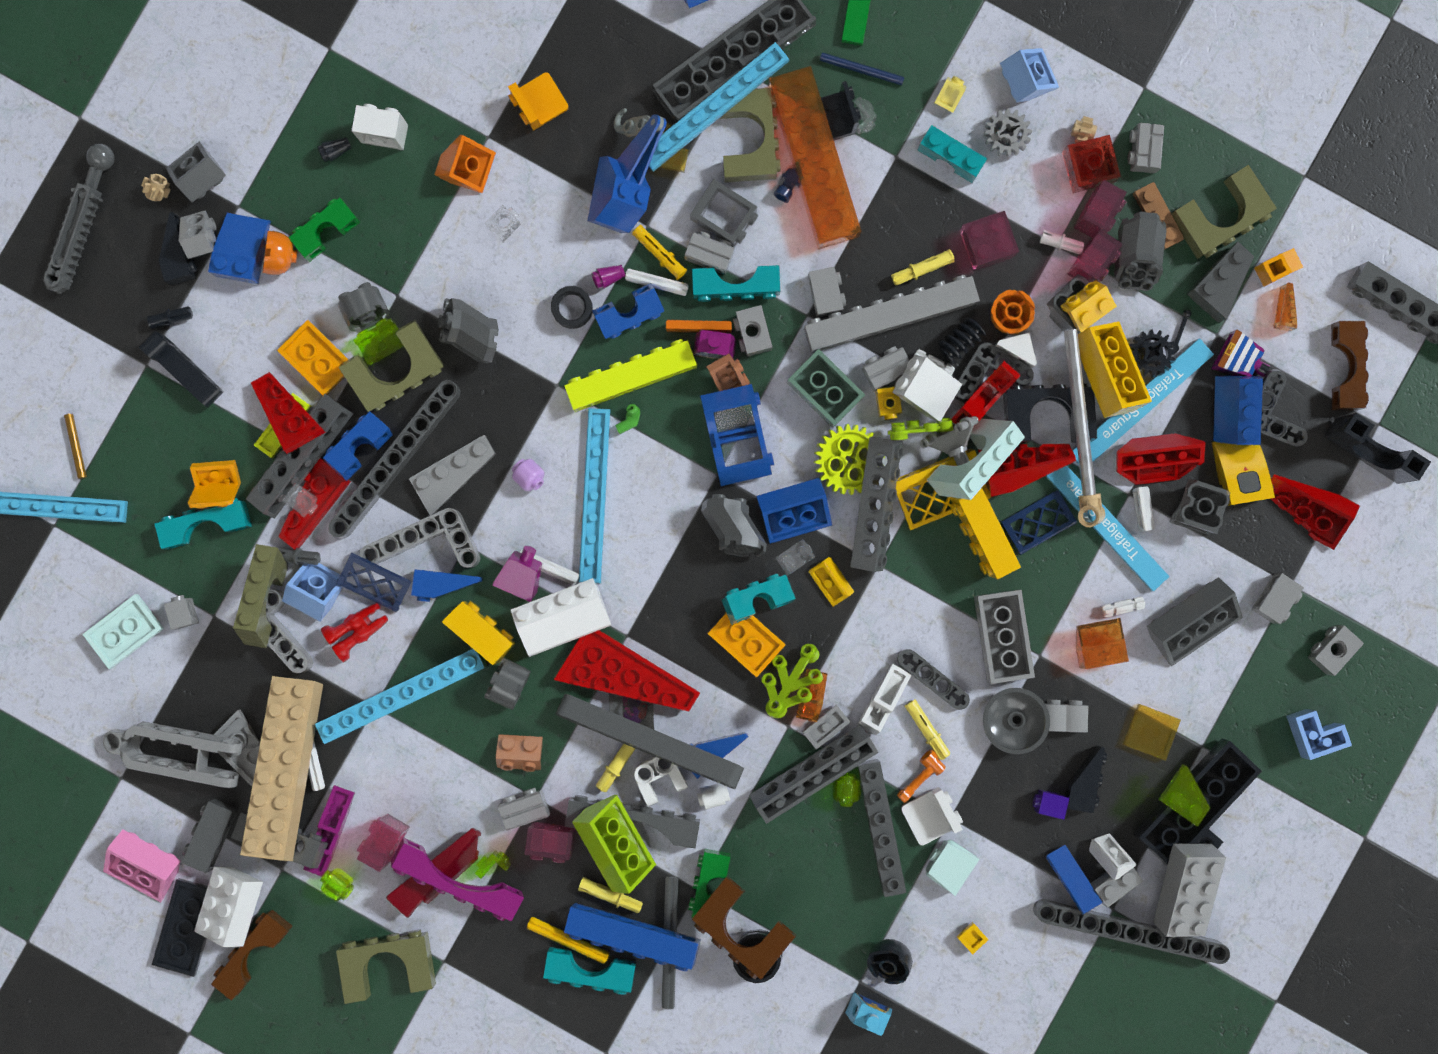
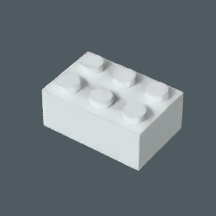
M214 867L194 931L222 947L244 946L263 882L235 867Z

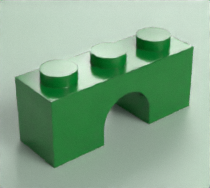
M339 197L337 200L329 201L326 204V208L320 213L313 214L309 218V222L304 226L295 228L291 233L292 235L288 238L302 256L311 262L326 250L320 238L325 228L336 227L340 233L345 235L358 225L360 221Z
M704 849V854H699L697 867H701L699 876L695 875L692 888L696 889L695 898L690 897L688 910L692 911L691 918L697 914L712 895L707 889L708 882L713 878L725 879L727 877L730 853Z

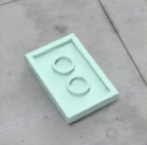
M134 594L82 635L107 668L112 669L164 628L138 594Z

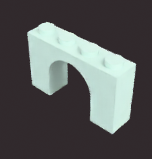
M981 419L973 427L970 439L982 451L969 462L959 466L940 464L927 481L940 496L971 500L1025 437L1014 421Z

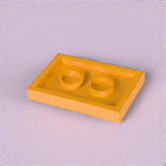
M309 320L277 350L322 395H328L345 378L339 366L347 361L348 358Z
M725 613L708 632L716 642L756 677L759 676L786 645L754 616L731 625L728 615Z

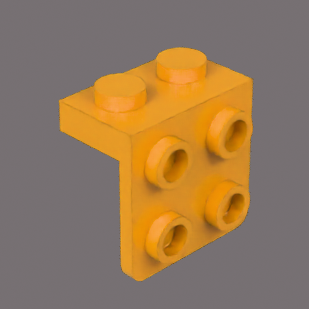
M543 73L520 88L516 82L508 86L511 93L508 95L514 107L519 106L522 111L519 113L525 125L530 124L533 131L566 112L569 108L568 103L549 73Z
M236 460L191 464L190 470L195 487L188 501L189 508L226 507L233 503L241 484Z

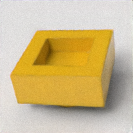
M973 922L956 936L972 955L989 940Z

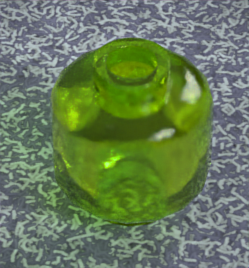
M846 773L833 781V799L840 802V806L851 807L853 803L861 799V781L856 778L855 774Z
M340 868L332 871L327 870L320 879L322 882V893L335 902L341 899L343 901L346 900L355 887L353 885V878Z

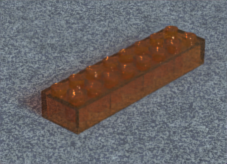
M811 66L769 78L768 87L771 88V95H773L776 103L775 110L792 166L798 179L799 189L817 248L822 249L860 237L862 231Z

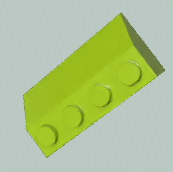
M612 795L585 808L572 821L612 892L630 894L656 866L618 795Z

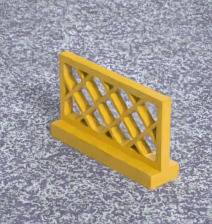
M973 449L965 451L969 461L977 456ZM953 456L900 476L897 480L895 488L897 498L910 530L953 513L951 508L946 510L947 506H950L951 497H947L946 501L935 498L937 494L935 490L932 496L921 492L924 483L928 482L927 479L940 464L957 466ZM985 483L982 489L987 499H990L991 496ZM909 489L916 492L912 504L904 501L901 492ZM920 494L930 498L925 510L915 506ZM934 500L944 504L941 512L938 514L929 512ZM913 508L924 512L921 521L912 523L910 518Z

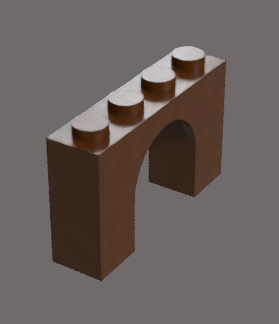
M728 876L693 917L694 927L702 934L707 932L712 937L711 942L718 948L724 947L730 952L728 956L735 963L739 964L741 962L746 966L745 971L752 978L756 979L758 977L762 979L797 935L781 921H778L764 940L757 945L744 946L735 942L727 931L726 919L729 911L745 890Z

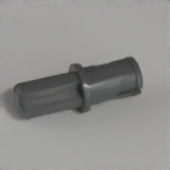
M279 548L285 561L295 565H318L321 561L320 553L303 551L301 548L296 550Z

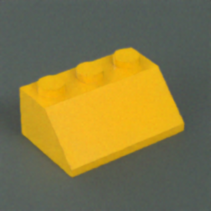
M462 601L442 623L492 665L498 664L514 646L515 642L512 641L514 637L505 629L500 631L495 626L497 622L490 616L486 615L484 617L478 612L480 608L472 601L469 603Z

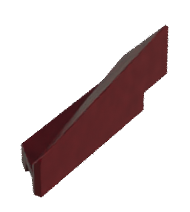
M471 828L432 859V863L443 874L456 880L478 860L479 851L477 850V845L481 832ZM412 876L386 896L387 900L407 918L412 915L422 901L429 904L440 894L433 889L434 886L427 883L421 885L415 882Z

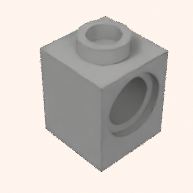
M184 595L170 598V603L164 604L171 630L199 623L192 598H184Z

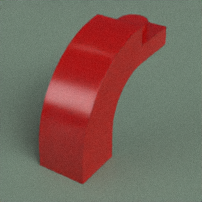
M1003 361L950 420L957 424L962 418L976 416L980 421L993 404L1021 375Z

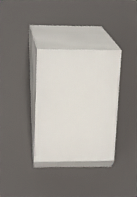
M1029 333L999 340L994 345L1028 365L1031 369L1037 364Z

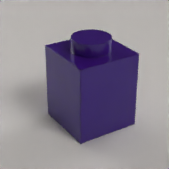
M1039 789L1038 794H1035L1033 798L1034 811L1064 820L1069 798L1065 795Z

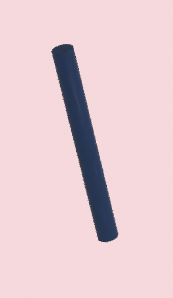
M822 52L820 57L822 62L898 85H902L904 81L903 76Z

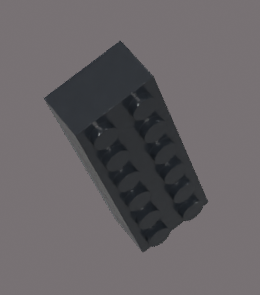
M1221 738L1137 828L1133 835L1160 861L1168 866L1173 844H1195L1258 777L1262 770L1230 740Z

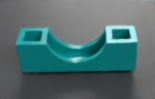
M779 265L758 266L752 278L742 284H730L723 281L717 275L714 268L692 269L693 298L698 299L699 302L711 301V298H720V301L733 300V297H741L742 300H752L754 296H763V299H774L781 292Z
M235 498L233 503L226 507L211 506L199 512L188 510L182 512L183 516L175 518L174 515L161 518L162 522L155 523L160 547L166 550L189 544L193 530L199 524L206 521L216 522L225 532H235L252 527L246 502L238 501V498Z
M550 947L547 952L543 978L548 979L550 983L560 984L563 981L569 982L573 987L587 985L592 986L593 990L604 991L606 988L614 990L613 992L616 994L624 995L627 992L631 993L636 961L614 958L607 968L591 972L582 969L575 962L571 950Z

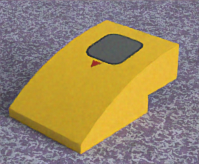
M1212 442L1219 485H1222L1223 489L1230 492L1228 506L1275 498L1269 470L1260 445H1235Z

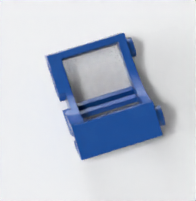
M752 384L701 395L720 485L725 486L772 475L771 466L774 465L772 452L767 453L757 405H761L758 392L754 393Z

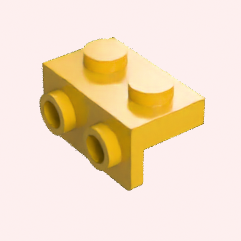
M1098 281L1086 284L1084 289L1076 295L1070 296L1061 305L1062 310L1069 314L1079 332H1083L1117 307L1107 286Z

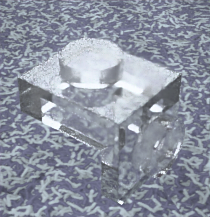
M860 96L853 102L854 107L859 108L861 119L864 121L857 128L856 132L859 135L863 132L868 133L876 125L874 122L877 118L872 104L868 100H863Z
M296 482L282 499L283 502L299 512L302 517H305L307 514L311 516L318 507V504H316L317 497Z
M802 539L775 558L788 576L815 558L812 553L811 547Z

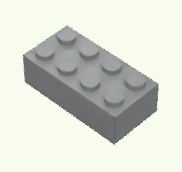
M1022 590L974 596L987 683L995 684L1035 678Z
M1173 844L1153 920V923L1166 937L1206 935L1226 857L1212 844Z

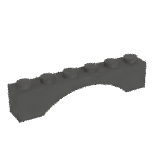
M575 795V798H570L565 827L575 828L572 821L585 808L604 799H597L594 802L589 801L588 797L582 795ZM621 802L631 820L645 823L657 829L673 845L696 849L700 819H696V815L683 813V816L674 815L675 812L671 810H662L661 813L654 812L653 808L647 806H640V809L631 808L629 803Z

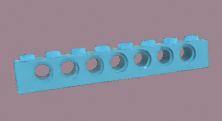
M472 649L316 723L315 726L323 743H329L488 667L484 657Z

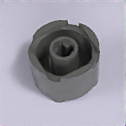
M369 282L361 284L358 289L352 292H344L338 296V307L350 331H355V328L358 327L362 331L370 329L384 321L382 316L385 313L387 316L389 315V310L379 289L371 286Z
M502 658L498 667L500 672L495 671L490 681L493 687L489 686L484 698L513 710L531 671L506 658Z

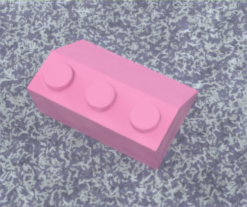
M122 829L106 850L103 872L161 903L179 871L181 861L175 855L160 850L155 844L147 843L140 839L135 833Z

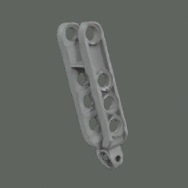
M145 721L131 726L126 731L113 729L106 732L103 737V745L106 751L120 755L122 762L128 769L225 788H232L238 785L239 774L237 772L208 767L207 764L209 752L218 753L221 751L240 755L243 747V741ZM141 736L149 737L153 741L157 739L169 741L174 745L178 743L190 745L192 748L198 749L197 763L193 764L143 754L140 750Z

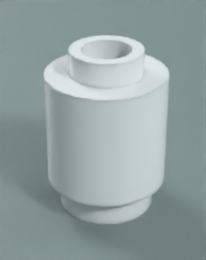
M719 783L700 788L701 793L697 794L700 807L705 805L706 810L725 805V802L731 801L727 786Z

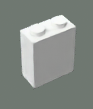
M914 355L908 362L902 377L896 382L893 393L927 418L941 421L962 384L928 358Z

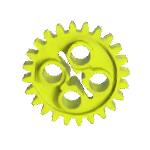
M845 424L844 430L841 426H836V433L829 429L830 437L822 436L824 444L817 443L821 451L814 452L815 455L819 456V459L814 460L813 463L820 464V467L815 472L823 473L819 477L820 480L827 479L826 487L833 484L832 491L834 492L840 487V494H845L847 489L850 495L854 494V489L861 493L866 459L861 460L859 452L863 448L868 451L869 438L873 437L874 433L869 432L865 434V427L858 431V425L856 424L853 425L852 429L849 424ZM843 439H846L849 443L845 451L840 448V442ZM855 442H858V446L854 449ZM846 456H850L853 459L852 463H848L845 459ZM833 459L839 461V467L836 470H832L830 467ZM856 468L858 476L852 480L850 478V471ZM844 470L843 477H840V473Z

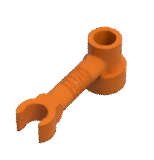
M933 749L927 751L920 759L925 769L909 785L898 792L897 796L904 803L911 798L914 791L933 773L938 776L945 770L946 766L938 759Z

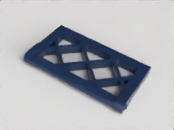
M1058 490L1001 522L1019 555L1024 554L1077 523ZM1055 499L1058 503L1057 510L1047 508L1045 504ZM1037 508L1041 509L1038 521L1026 518L1028 513ZM1044 510L1056 513L1053 525L1041 522ZM1058 515H1065L1068 522L1059 527L1056 526ZM1018 519H1022L1019 532L1013 530L1010 524ZM1025 520L1037 523L1034 536L1022 533ZM1040 524L1052 527L1050 532L1037 537ZM1021 535L1033 538V541L1023 547L1020 537Z
M351 552L336 584L397 613L412 581ZM353 563L363 566L365 569L355 571ZM371 571L385 578L375 581ZM367 572L371 582L361 584L357 575ZM353 576L356 585L345 581L346 578ZM391 581L402 585V588L395 590ZM387 582L391 591L381 594L377 584ZM373 586L377 595L363 588ZM393 595L395 602H389L383 599V597Z

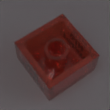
M1110 135L1070 144L1062 151L1073 193L1113 184L1121 177Z

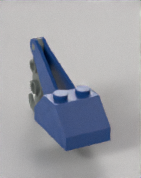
M626 108L621 109L614 119V129L617 133L634 139L617 160L608 156L599 158L587 219L588 222L619 233H630L647 210L651 189L645 175L667 123L665 118L654 114L651 117L647 115L632 117L621 125L620 121L623 114L627 112Z

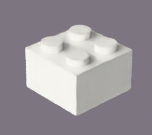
M364 104V106L356 105L352 132L361 143L404 150L408 124L397 109L386 107L385 110L377 109L376 106L371 104Z

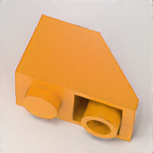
M1293 248L1259 264L1254 269L1263 287L1303 268V265Z

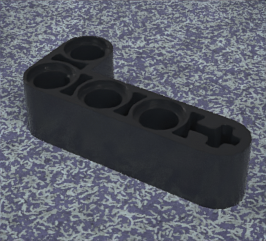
M153 331L139 346L148 357L159 362L207 408L224 392L163 334Z

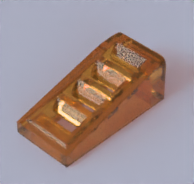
M1287 283L1280 287L1274 329L1285 331L1297 329L1293 283Z

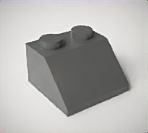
M200 141L166 167L174 184L191 202L204 197L207 190L212 186L219 185L226 176L220 165Z

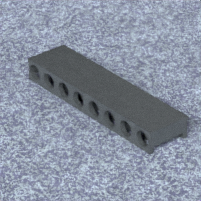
M768 0L654 83L652 92L674 122L677 123L776 42L783 50L815 27L816 17L812 16L801 0Z

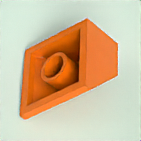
M459 135L441 154L434 175L451 184L483 193L496 152L464 135Z

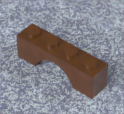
M1338 321L1331 324V346L1342 351L1349 364L1346 379L1339 386L1332 388V410L1358 411L1365 409L1368 404L1369 395L1366 392V383L1369 378L1368 371L1366 370V361L1368 360V350L1366 349L1368 328L1366 327V321Z
M274 910L267 914L263 912L255 922L257 927L253 932L251 930L248 931L244 946H241L239 949L235 947L227 957L230 961L226 966L221 965L213 974L215 979L211 985L231 1001L239 995L251 980L247 969V959L251 950L259 946L274 948L293 927Z

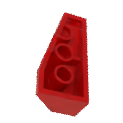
M1020 444V447L1015 448L989 478L986 485L991 497L1010 493L1075 462L1076 457L1070 444H1042L1040 447H1028V444Z
M1274 474L1271 478L1275 498L1270 499L1282 510H1286L1294 517L1293 521L1298 525L1301 524L1308 530V535L1314 540L1334 550L1355 519L1360 505L1341 495Z

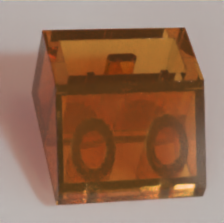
M1121 618L1076 626V652L1079 668L1091 669L1129 662Z

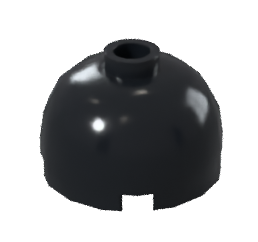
M885 939L878 942L871 949L867 959L868 969L874 977L878 978L880 976L885 979V983L896 985L906 981L910 975L913 963L911 952L907 946L894 939Z

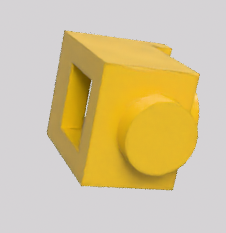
M895 387L882 388L875 391L879 417H884L885 420L897 419V415L902 413L900 397L893 393ZM892 400L894 403L893 407H888L886 401Z

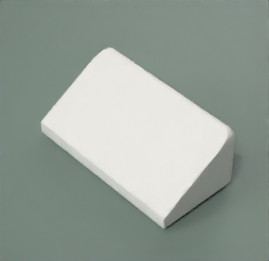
M1149 487L1135 488L1132 491L1138 529L1140 532L1154 530L1155 523Z
M1110 833L1091 840L1090 853L1113 880L1119 879L1136 866V863Z

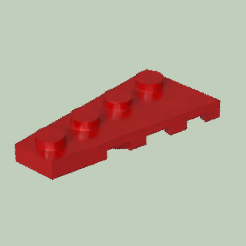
M270 372L250 382L286 454L326 433Z
M322 458L318 460L304 479L305 484L301 492H298L294 508L289 512L278 536L294 550L303 545L351 482L349 479L347 481L343 479Z

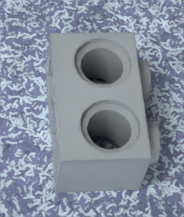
M206 210L180 218L179 242L188 259L213 252L214 242H216L214 234L216 224L213 218L208 217Z

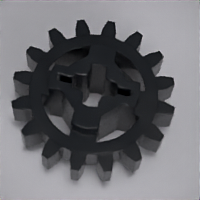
M1150 329L1147 335L1142 331L1139 334L1140 338L1135 336L1133 339L1135 344L1129 345L1139 370L1143 371L1142 376L1144 377L1150 373L1151 377L1154 378L1157 372L1161 376L1165 373V370L1169 371L1172 368L1169 363L1176 361V358L1172 357V355L1176 354L1177 350L1171 349L1175 342L1167 341L1169 335L1162 337L1161 330L1154 334L1153 329ZM1148 340H1154L1157 342L1150 343ZM1163 347L1166 351V356L1163 354ZM1155 348H1157L1154 356L1147 359L1149 353ZM1138 351L1141 353V360L1138 356ZM1147 364H1154L1157 367H1150Z

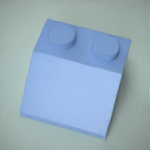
M1042 48L1019 50L1000 62L1002 74L1007 79L1011 88V95L1016 102L1029 101L1059 88Z
M320 563L318 565L303 564L286 584L282 601L321 622L334 605L343 588L336 584L340 574Z

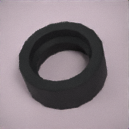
M565 286L559 289L551 301V312L555 320L561 326L569 329L584 326L590 320L593 313V304L588 293L577 286ZM568 295L579 296L585 305L584 313L576 320L564 318L559 311L561 300Z

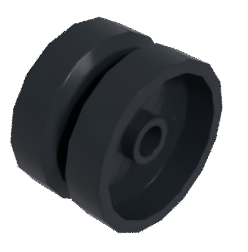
M762 929L750 930L742 935L737 943L744 946L757 945L764 940L769 931ZM783 953L762 979L758 977L756 979L752 978L745 971L747 967L741 962L737 964L733 961V966L738 975L744 980L752 983H763L775 976L780 968Z

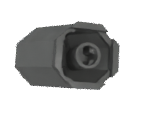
M1138 212L1134 214V218L1129 220L1127 217L1121 222L1118 230L1114 270L1115 280L1121 289L1149 291L1153 288L1154 284L1158 283L1163 273L1162 263L1167 230L1165 222H1161L1160 216L1157 213Z
M445 298L443 303L444 313L438 318V328H441L439 341L453 345L479 363H491L497 348V342H494V336H498L499 331L497 319L486 317L460 299Z
M713 494L711 499L705 500L702 503L701 512L720 540L719 549L721 551L724 549V553L740 557H749V553L754 552V557H759L766 553L767 544L748 515L749 506L746 505L747 500L743 498L728 499L723 494Z

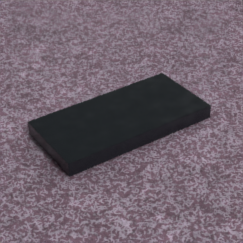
M180 878L176 879L152 961L153 966L192 977L196 976L207 938L196 933L194 930L208 886Z

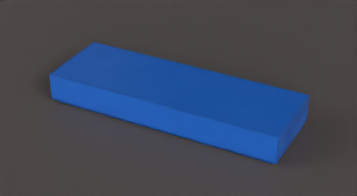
M1066 845L1046 856V859L1082 915L1102 904L1101 899Z

